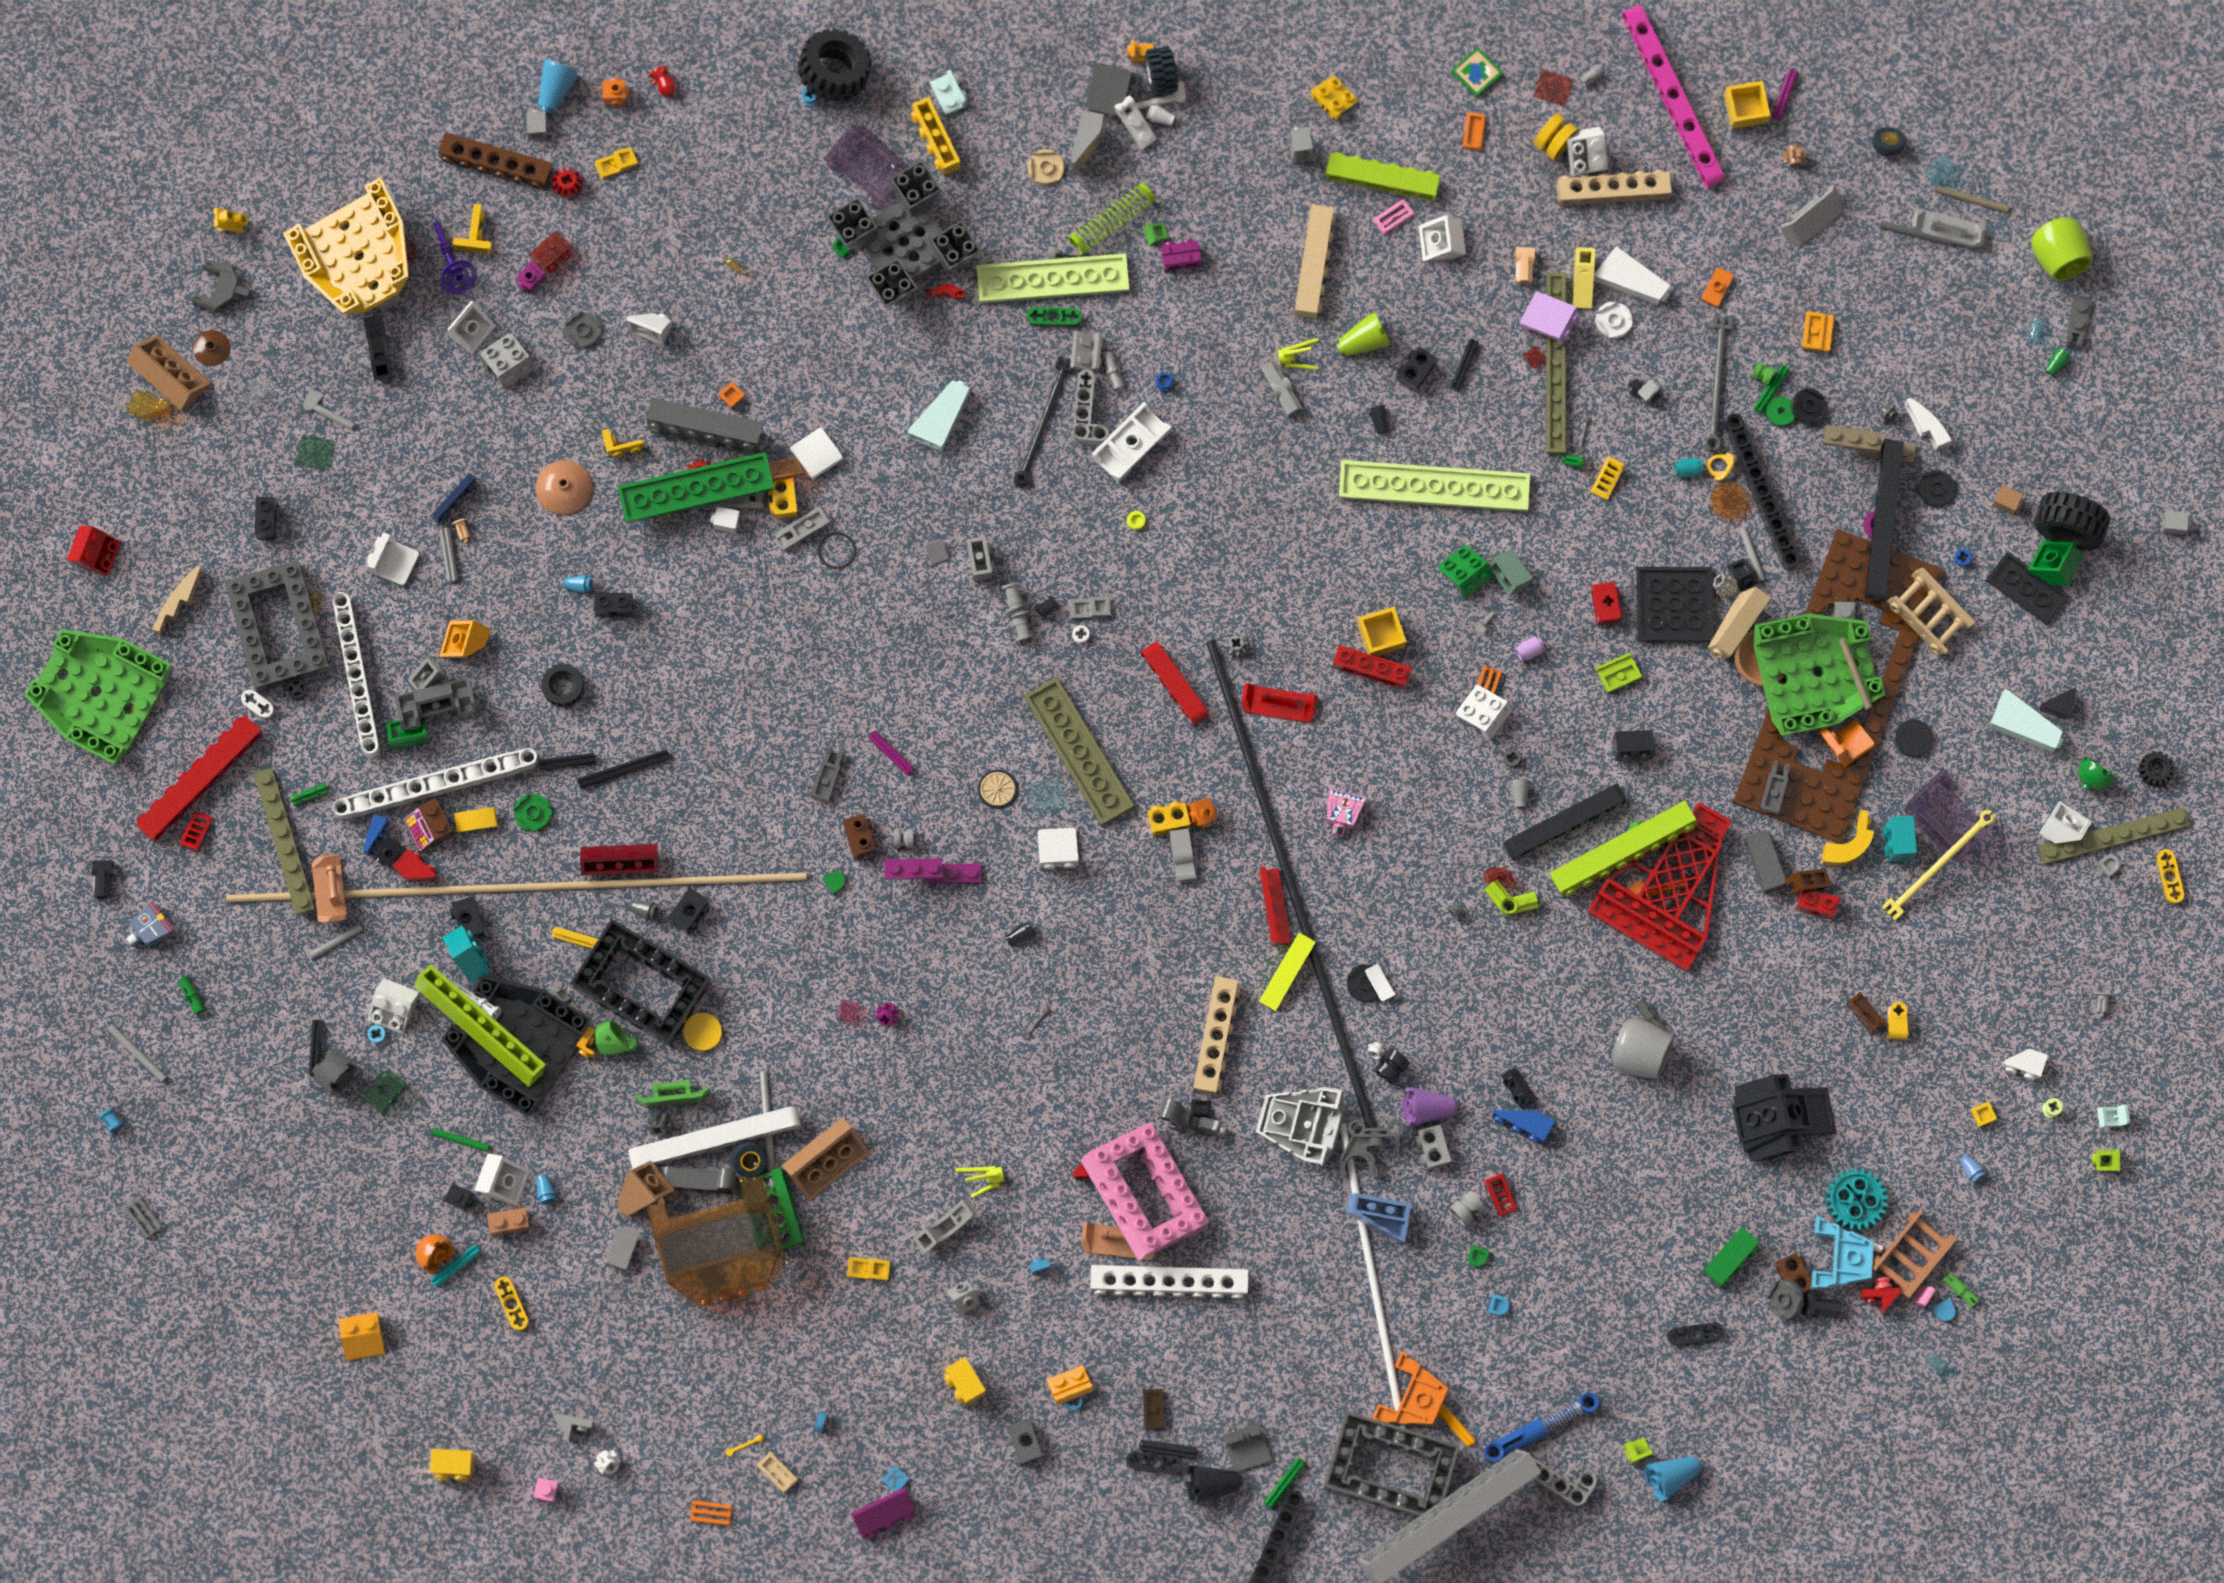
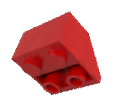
M79 526L66 561L80 568L109 576L122 542L93 526Z

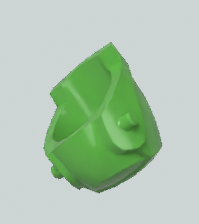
M613 1020L603 1022L595 1029L596 1045L601 1054H619L620 1052L633 1050L638 1046L637 1037H630Z

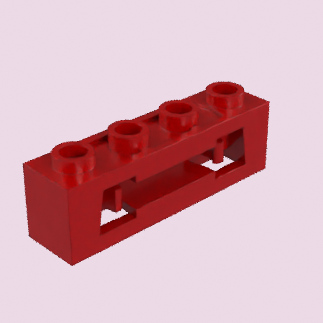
M1341 645L1338 646L1332 666L1334 669L1403 690L1406 689L1412 669L1410 666Z

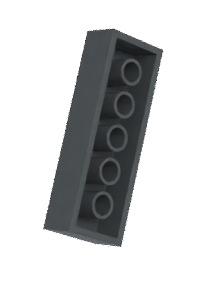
M651 398L646 418L648 430H651L653 434L662 435V433H665L674 439L684 437L688 438V441L692 443L702 441L706 442V445L710 447L720 445L724 446V449L728 451L738 449L742 450L746 455L759 454L764 435L763 422Z

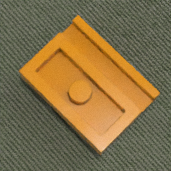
M1806 312L1802 349L1826 351L1829 353L1834 315Z
M1083 1365L1046 1379L1057 1405L1094 1391Z

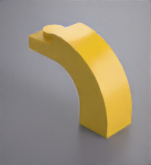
M1861 810L1858 814L1856 836L1851 842L1846 844L1826 843L1824 845L1822 865L1844 866L1862 856L1874 834V831L1866 830L1870 828L1871 818L1868 817L1869 811Z

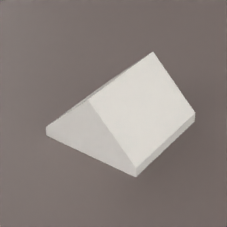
M471 301L447 330L451 339L473 354L496 325Z

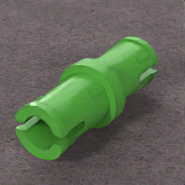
M1952 1272L1948 1273L1947 1276L1953 1281L1951 1282L1947 1277L1942 1281L1955 1291L1954 1294L1956 1296H1960L1970 1307H1973L1975 1303L1970 1300V1297L1976 1303L1980 1298Z

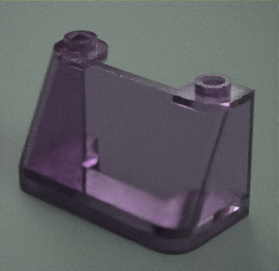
M851 124L824 158L831 170L842 171L868 194L867 202L874 208H881L895 194L890 178L910 167L870 130L856 124Z
M1943 768L1914 795L1905 806L1904 811L1907 816H1914V824L1946 853L1980 820L1981 814L1977 816L1951 791V788L1954 786L1953 777ZM1986 814L1984 820L1990 821L1991 814ZM1995 820L1993 824L1983 827L1951 859L1954 861L1961 860L1997 825L1998 821Z

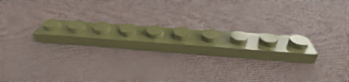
M1566 273L1546 274V295L1566 302ZM1546 336V454L1565 455L1566 341L1563 345H1559L1557 340Z

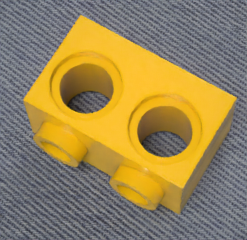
M793 476L772 478L775 490L768 491V496L773 498V502L769 503L770 514H774L775 519L798 517ZM778 486H784L786 487V490L783 492H778L776 488ZM780 504H786L788 505V508L786 510H780L778 506Z
M1176 801L1166 807L1157 805L1148 810L1147 815L1152 836L1166 834L1174 830L1190 829L1186 803ZM1175 812H1180L1183 818L1177 820L1172 815ZM1161 816L1164 818V822L1158 824L1154 821V818Z

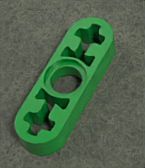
M1034 307L1028 311L1027 321L1033 326L1075 327L1081 322V313L1075 308ZM1035 312L1038 316H1043V312H1047L1046 321H1043V317H1039L1037 321H1034L1033 317L1030 316H1033ZM1057 313L1060 318L1058 321L1052 322L1049 319V315ZM1062 313H1065V317H1070L1074 313L1075 317L1078 318L1074 322L1071 321V318H1065V322H1062Z

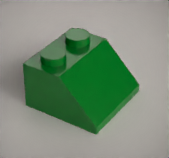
M2042 541L2028 571L2051 585L2069 586L2083 559V555L2074 542Z

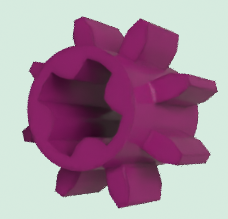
M885 1002L883 1006L878 1005L875 1018L879 1020L880 1024L890 1027L892 1022L896 1024L899 1019L900 1010H897L895 1004Z

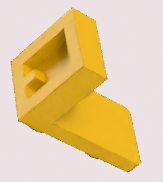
M609 429L602 430L608 457L618 458L623 456L625 452L638 453L642 451V448H645L643 439L617 445L615 435H610Z

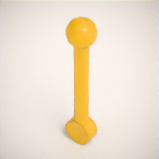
M758 1435L757 1438L738 1447L728 1448L726 1455L732 1456L734 1452L756 1442H763L764 1436Z

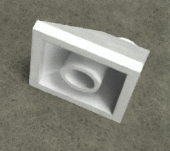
M664 314L628 316L626 319L629 332L661 345L664 344L672 327L670 318Z
M2059 801L2039 834L2055 844L2077 841L2083 838L2092 821Z

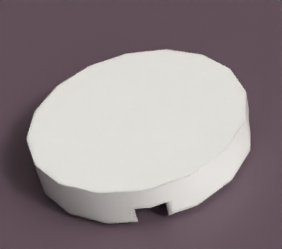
M1609 302L1601 306L1595 317L1597 330L1607 338L1617 339L1623 337L1632 327L1633 317L1631 311L1625 305L1617 302Z

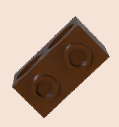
M1796 1252L1775 1262L1774 1266L1781 1280H1791L1794 1283L1798 1279L1802 1280L1805 1283V1287L1801 1289L1802 1294L1811 1291L1812 1275L1807 1273L1805 1269L1806 1262L1802 1256H1799ZM1788 1262H1793L1796 1265L1795 1271H1790L1787 1268Z

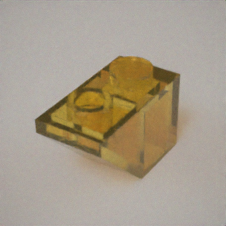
M137 388L126 406L128 413L144 421L169 414L172 411L168 400L162 397L158 399L146 389L141 391Z

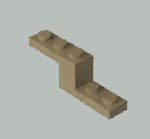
M1825 425L1823 445L1858 450L1857 456L1881 459L1884 440H1881L1882 432ZM1904 443L1903 463L1914 464L1916 444Z

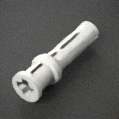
M451 981L495 1021L498 1019L501 1013L500 1007L493 1006L488 1003L487 999L479 998L455 981Z

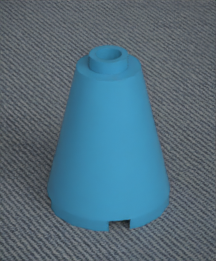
M545 59L538 106L541 107L540 110L548 114L551 111L555 112L577 80L579 76L578 71Z
M1693 1456L1650 1463L1646 1465L1644 1474L1648 1486L1652 1484L1656 1491L1652 1493L1654 1497L1659 1501H1664L1698 1476L1701 1464Z

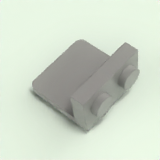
M512 334L505 335L480 353L481 357L495 373L503 389L513 385L517 380L535 369L530 356Z

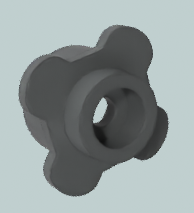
M1887 404L1881 410L1880 417L1884 419L1885 424L1888 421H1893L1896 417L1897 410L1895 409V404Z

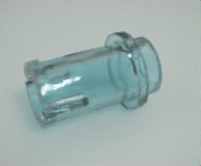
M2034 317L2029 321L2030 330L2027 340L2038 343L2044 323L2042 319Z

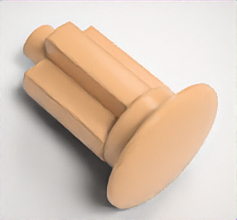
M467 518L457 520L451 524L455 525L459 538L464 543H467L470 537L465 523Z

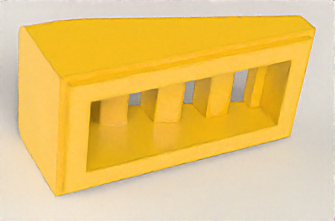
M1607 457L1591 493L1608 500L1625 464ZM1608 465L1618 469V471L1609 468ZM1607 472L1615 477L1612 478L1604 473ZM1601 479H1604V480L1610 482L1611 485H1608V484L1602 482ZM1599 485L1607 489V493L1598 489L1597 486Z

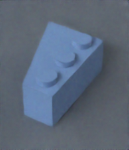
M1358 1193L1349 1194L1346 1211L1348 1215L1398 1243L1405 1242L1411 1208L1410 1203Z

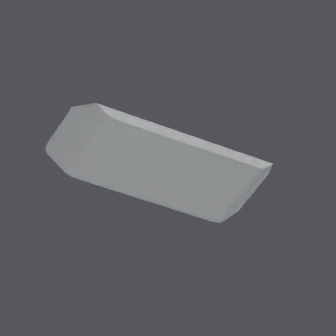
M1835 184L1830 185L1829 191L1822 197L1816 195L1801 210L1789 217L1791 222L1781 225V231L1788 244L1802 246L1843 212L1842 198Z
M1920 208L1915 211L1912 228L1920 235L1971 248L1983 244L1986 232L1983 224Z

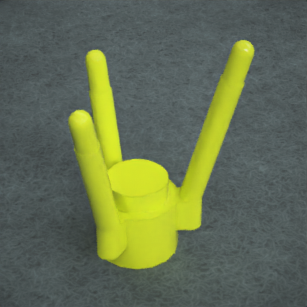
M1319 338L1278 350L1280 365L1285 364V368L1294 367L1318 370L1317 366L1291 363V361H1295L1294 354L1311 351V347H1301L1319 341Z
M1001 1167L955 1169L956 1172H986L984 1175L965 1179L968 1182L987 1178V1182L992 1183L972 1194V1198L993 1188L1000 1187L999 1183L1004 1182Z

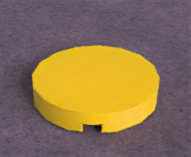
M697 1013L686 1021L683 1034L688 1046L693 1050L702 1052L717 1046L722 1036V1029L718 1019L713 1015Z

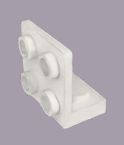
M1476 685L1457 710L1456 715L1480 729L1483 737L1490 741L1512 710L1506 700L1480 685Z

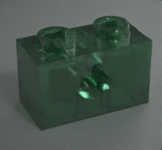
M389 1068L386 1072L382 1071L376 1078L377 1082L373 1087L370 1085L365 1090V1096L363 1097L364 1101L382 1116L408 1087L407 1083ZM381 1088H383V1089H386V1088H387L388 1093H387V1094H385V1093H382V1094H381L380 1089H381Z

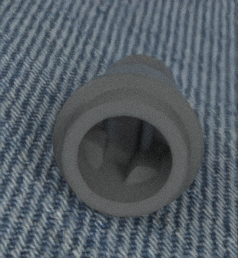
M631 900L628 910L646 920H654L658 913V905L654 902Z

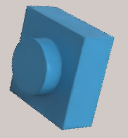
M1044 1258L1035 1259L1032 1261L1033 1264H1030L1032 1275L1051 1268L1049 1259L1044 1260Z

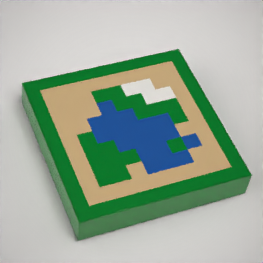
M1478 47L1451 70V73L1475 98L1503 75V72Z

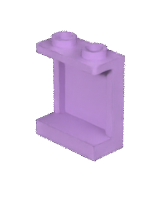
M1536 291L1519 323L1523 331L1527 333L1530 330L1557 340L1559 345H1563L1569 339L1573 325L1577 324L1579 313L1576 306Z

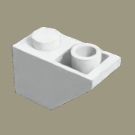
M2028 1049L2005 1060L2001 1067L2006 1068L2005 1072L2016 1075L2019 1069V1074L2024 1075L2023 1078L2035 1081V1079L2038 1080L2041 1077L2048 1055Z

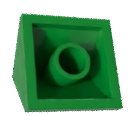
M425 717L420 718L421 726L413 730L402 731L399 720L386 722L391 750L394 751L430 743Z

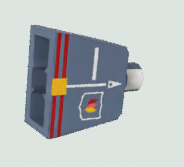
M151 901L130 922L135 932L126 937L132 947L143 941L148 948L176 933L153 901Z

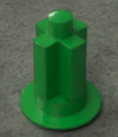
M1567 454L1566 457L1561 458V461L1564 462V465L1579 467L1580 471H1582L1585 464V454H1583V457Z

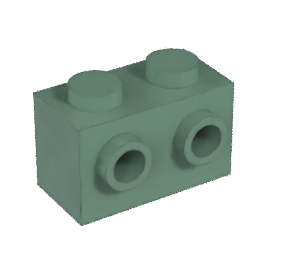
M1512 549L1495 556L1489 564L1492 573L1509 596L1526 589L1533 579L1530 572L1520 561L1519 556Z

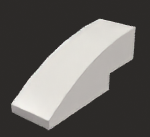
M1911 398L1907 399L1904 405L1920 437L1928 435L1935 451L1949 446L1952 440L1938 419L1920 403Z

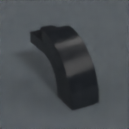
M379 315L363 318L374 381L393 378L383 317Z

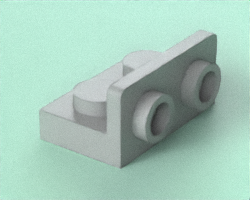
M1074 332L1071 357L1072 369L1080 371L1088 369L1092 372L1099 369L1102 362L1100 357L1103 346L1102 333Z

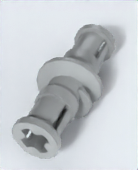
M1015 582L1002 586V590L1005 591L1009 607L1005 615L1011 616L1013 619L1012 623L1018 637L1016 641L1021 642L1033 638V634H1030L1028 620L1025 616L1030 610L1023 609L1026 607V604H1022V598L1017 588L1019 584Z

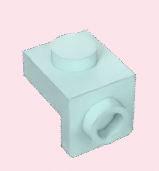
M2128 1105L2097 1108L2100 1128L2121 1127L2130 1123Z

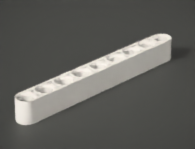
M339 592L333 597V606L360 744L364 755L373 758L379 754L380 746L352 603L346 593ZM340 600L347 601L344 606L337 605ZM343 618L351 619L348 624L341 623ZM347 636H354L351 642H345L344 640ZM350 654L358 655L355 660L348 659ZM354 672H361L359 678H352ZM358 690L365 691L364 695L360 697L355 696V693ZM361 708L368 709L366 714H359ZM365 726L372 727L370 732H362ZM369 744L375 745V749L372 751H367L366 747Z
M792 1106L635 1147L628 1150L632 1169L650 1160L654 1165L735 1145L744 1140H754L800 1127L801 1124L797 1108Z

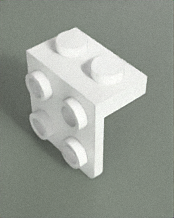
M383 532L382 536L376 539L374 545L376 548L373 554L370 553L367 558V567L370 573L403 586L411 574L419 553L414 549L392 541L391 536Z
M1075 828L1041 829L1038 831L1040 868L1055 869V867L1074 868L1078 866Z

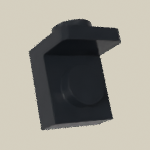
M1744 558L1727 566L1729 573L1737 580L1738 589L1741 592L1756 585L1755 570Z
M452 1183L443 1201L465 1212L466 1208L470 1209L475 1198L472 1197V1191H467Z

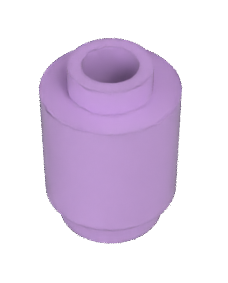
M1534 636L1518 644L1515 651L1522 662L1543 654L1542 649L1545 647L1542 640Z

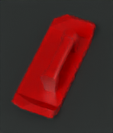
M1245 683L1241 703L1243 711L1246 713L1310 723L1315 716L1318 696L1316 694H1304Z

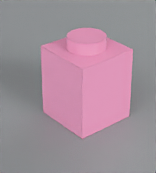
M538 1478L533 1496L534 1499L554 1504L559 1487L558 1482Z

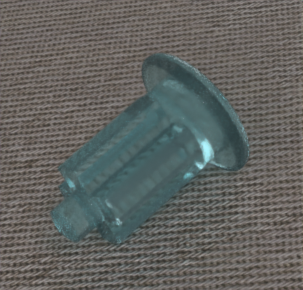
M1934 1354L1931 1356L1925 1355L1926 1363L1939 1372L1938 1376H1941L1949 1366V1362L1947 1364Z

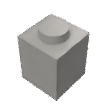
M533 109L527 112V134L529 139L547 138V117L545 111Z
M2166 510L2162 517V533L2185 535L2191 527V519H2188L2189 512Z

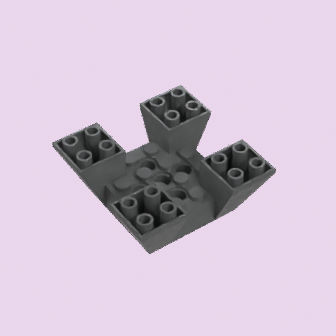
M923 160L890 178L898 203L871 218L858 197L826 215L827 220L844 246L863 251L875 269L873 273L866 276V279L885 308L918 290L914 283L936 270H951L982 252L962 220L942 231L929 212L942 189ZM892 227H897L899 230L891 231L890 229ZM917 233L925 234L923 237L916 236ZM902 242H907L909 245L903 247L900 244ZM888 251L893 253L891 256L884 255ZM912 257H916L919 259L916 262L910 261Z

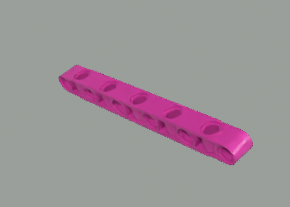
M1641 5L1622 12L1625 24L1704 186L1710 188L1724 182L1723 172ZM1638 30H1644L1646 34L1641 35L1638 33ZM1659 62L1662 66L1656 67L1653 63ZM1675 94L1677 99H1672L1669 95ZM1690 126L1693 131H1687L1684 127ZM1700 159H1707L1709 163L1704 164Z

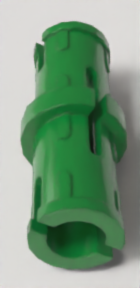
M189 976L180 978L177 982L184 993L185 1001H188L194 1015L205 1011L206 1009L198 996L199 992L193 987Z

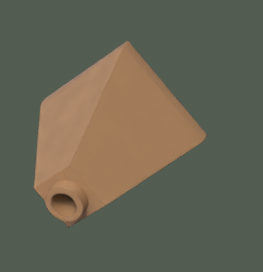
M650 1160L628 1172L616 1205L621 1214L628 1216L673 1193L675 1189Z

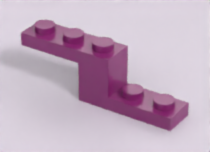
M884 859V879H923V884L981 883V863L942 864V859Z

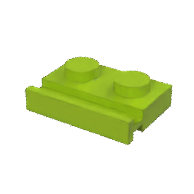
M1627 653L1595 668L1607 694L1642 678L1635 661L1631 657V653Z

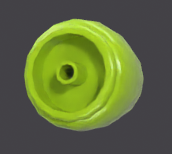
M2061 217L2052 220L2040 227L2032 237L2031 247L2037 261L2051 279L2056 282L2078 276L2093 263L2092 252L2084 228L2079 221L2073 218Z

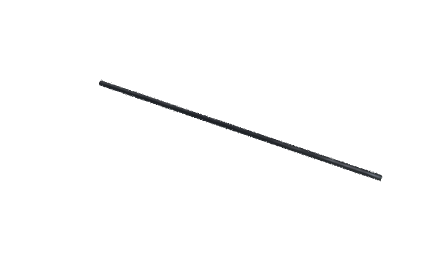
M1209 640L1206 642L1301 932L1303 935L1314 940L1216 641ZM1315 944L1309 956L1366 1128H1376Z

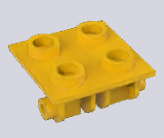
M1334 75L1310 91L1312 99L1320 104V107L1325 106L1323 110L1326 111L1328 109L1327 113L1331 116V119L1335 120L1341 117V113L1359 102Z

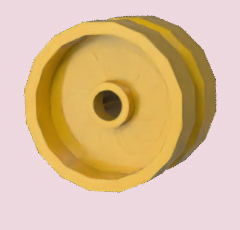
M1556 113L1545 124L1533 142V145L1540 151L1547 148L1546 155L1553 161L1557 160L1568 148L1567 139L1579 132V128L1572 123L1565 125L1566 118L1560 113Z

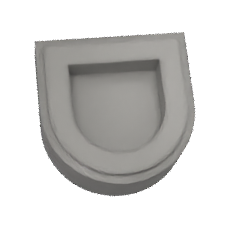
M2107 855L2097 862L2108 878L2120 869V860L2114 855Z

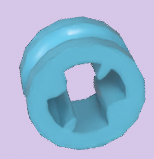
M374 1025L368 1030V1037L371 1042L379 1044L384 1041L386 1033L381 1026ZM373 1031H382L380 1032V1035H382L380 1038H372L374 1036L372 1034Z

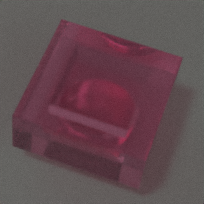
M841 999L836 1018L856 1023L860 1003Z

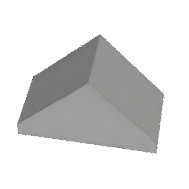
M428 656L409 677L408 681L415 690L430 687L443 676L441 670L431 657Z

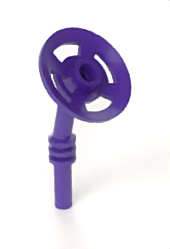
M438 221L433 223L440 242L441 253L445 256L448 263L441 274V285L448 293L460 295L475 285L477 271L474 265L468 261H454L451 253L452 249H450L451 245H449L450 242L447 241L441 222ZM467 268H470L471 270V278H468L469 272ZM446 274H447V281L449 282L448 285H447L446 282H445V275H446ZM463 282L466 284L461 288H454L455 284Z

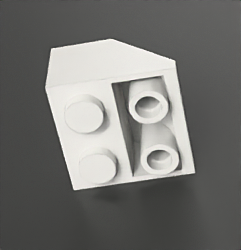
M1600 127L1581 130L1567 139L1571 176L1608 169L1605 135Z
M383 978L375 989L367 1020L403 1034L416 1006L419 992Z

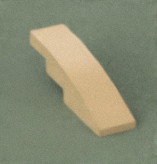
M196 566L169 596L152 628L154 634L162 636L168 619L176 621L182 604L190 606L203 572L200 566Z

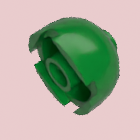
M2087 756L2083 758L2078 767V777L2083 782L2081 786L2090 792L2092 789L2097 791L2106 790L2117 778L2112 772L2093 762Z

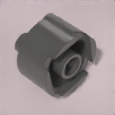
M331 1049L326 1054L321 1064L318 1063L313 1068L312 1072L315 1074L314 1081L334 1096L336 1095L334 1092H342L355 1076L352 1073L354 1070L357 1072L358 1066L341 1051Z

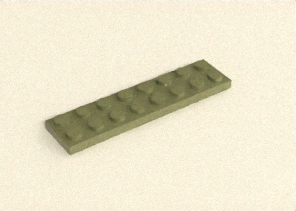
M1056 677L1024 695V699L1099 824L1102 826L1134 808V804L1058 678Z

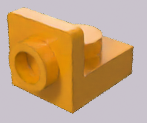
M1131 40V46H1127V57H1131L1130 63H1145V52L1148 49H1153V44L1135 43V40Z
M590 1026L576 1045L580 1050L578 1053L587 1059L589 1057H596L595 1052L588 1048V1046L592 1047L596 1042L595 1029Z

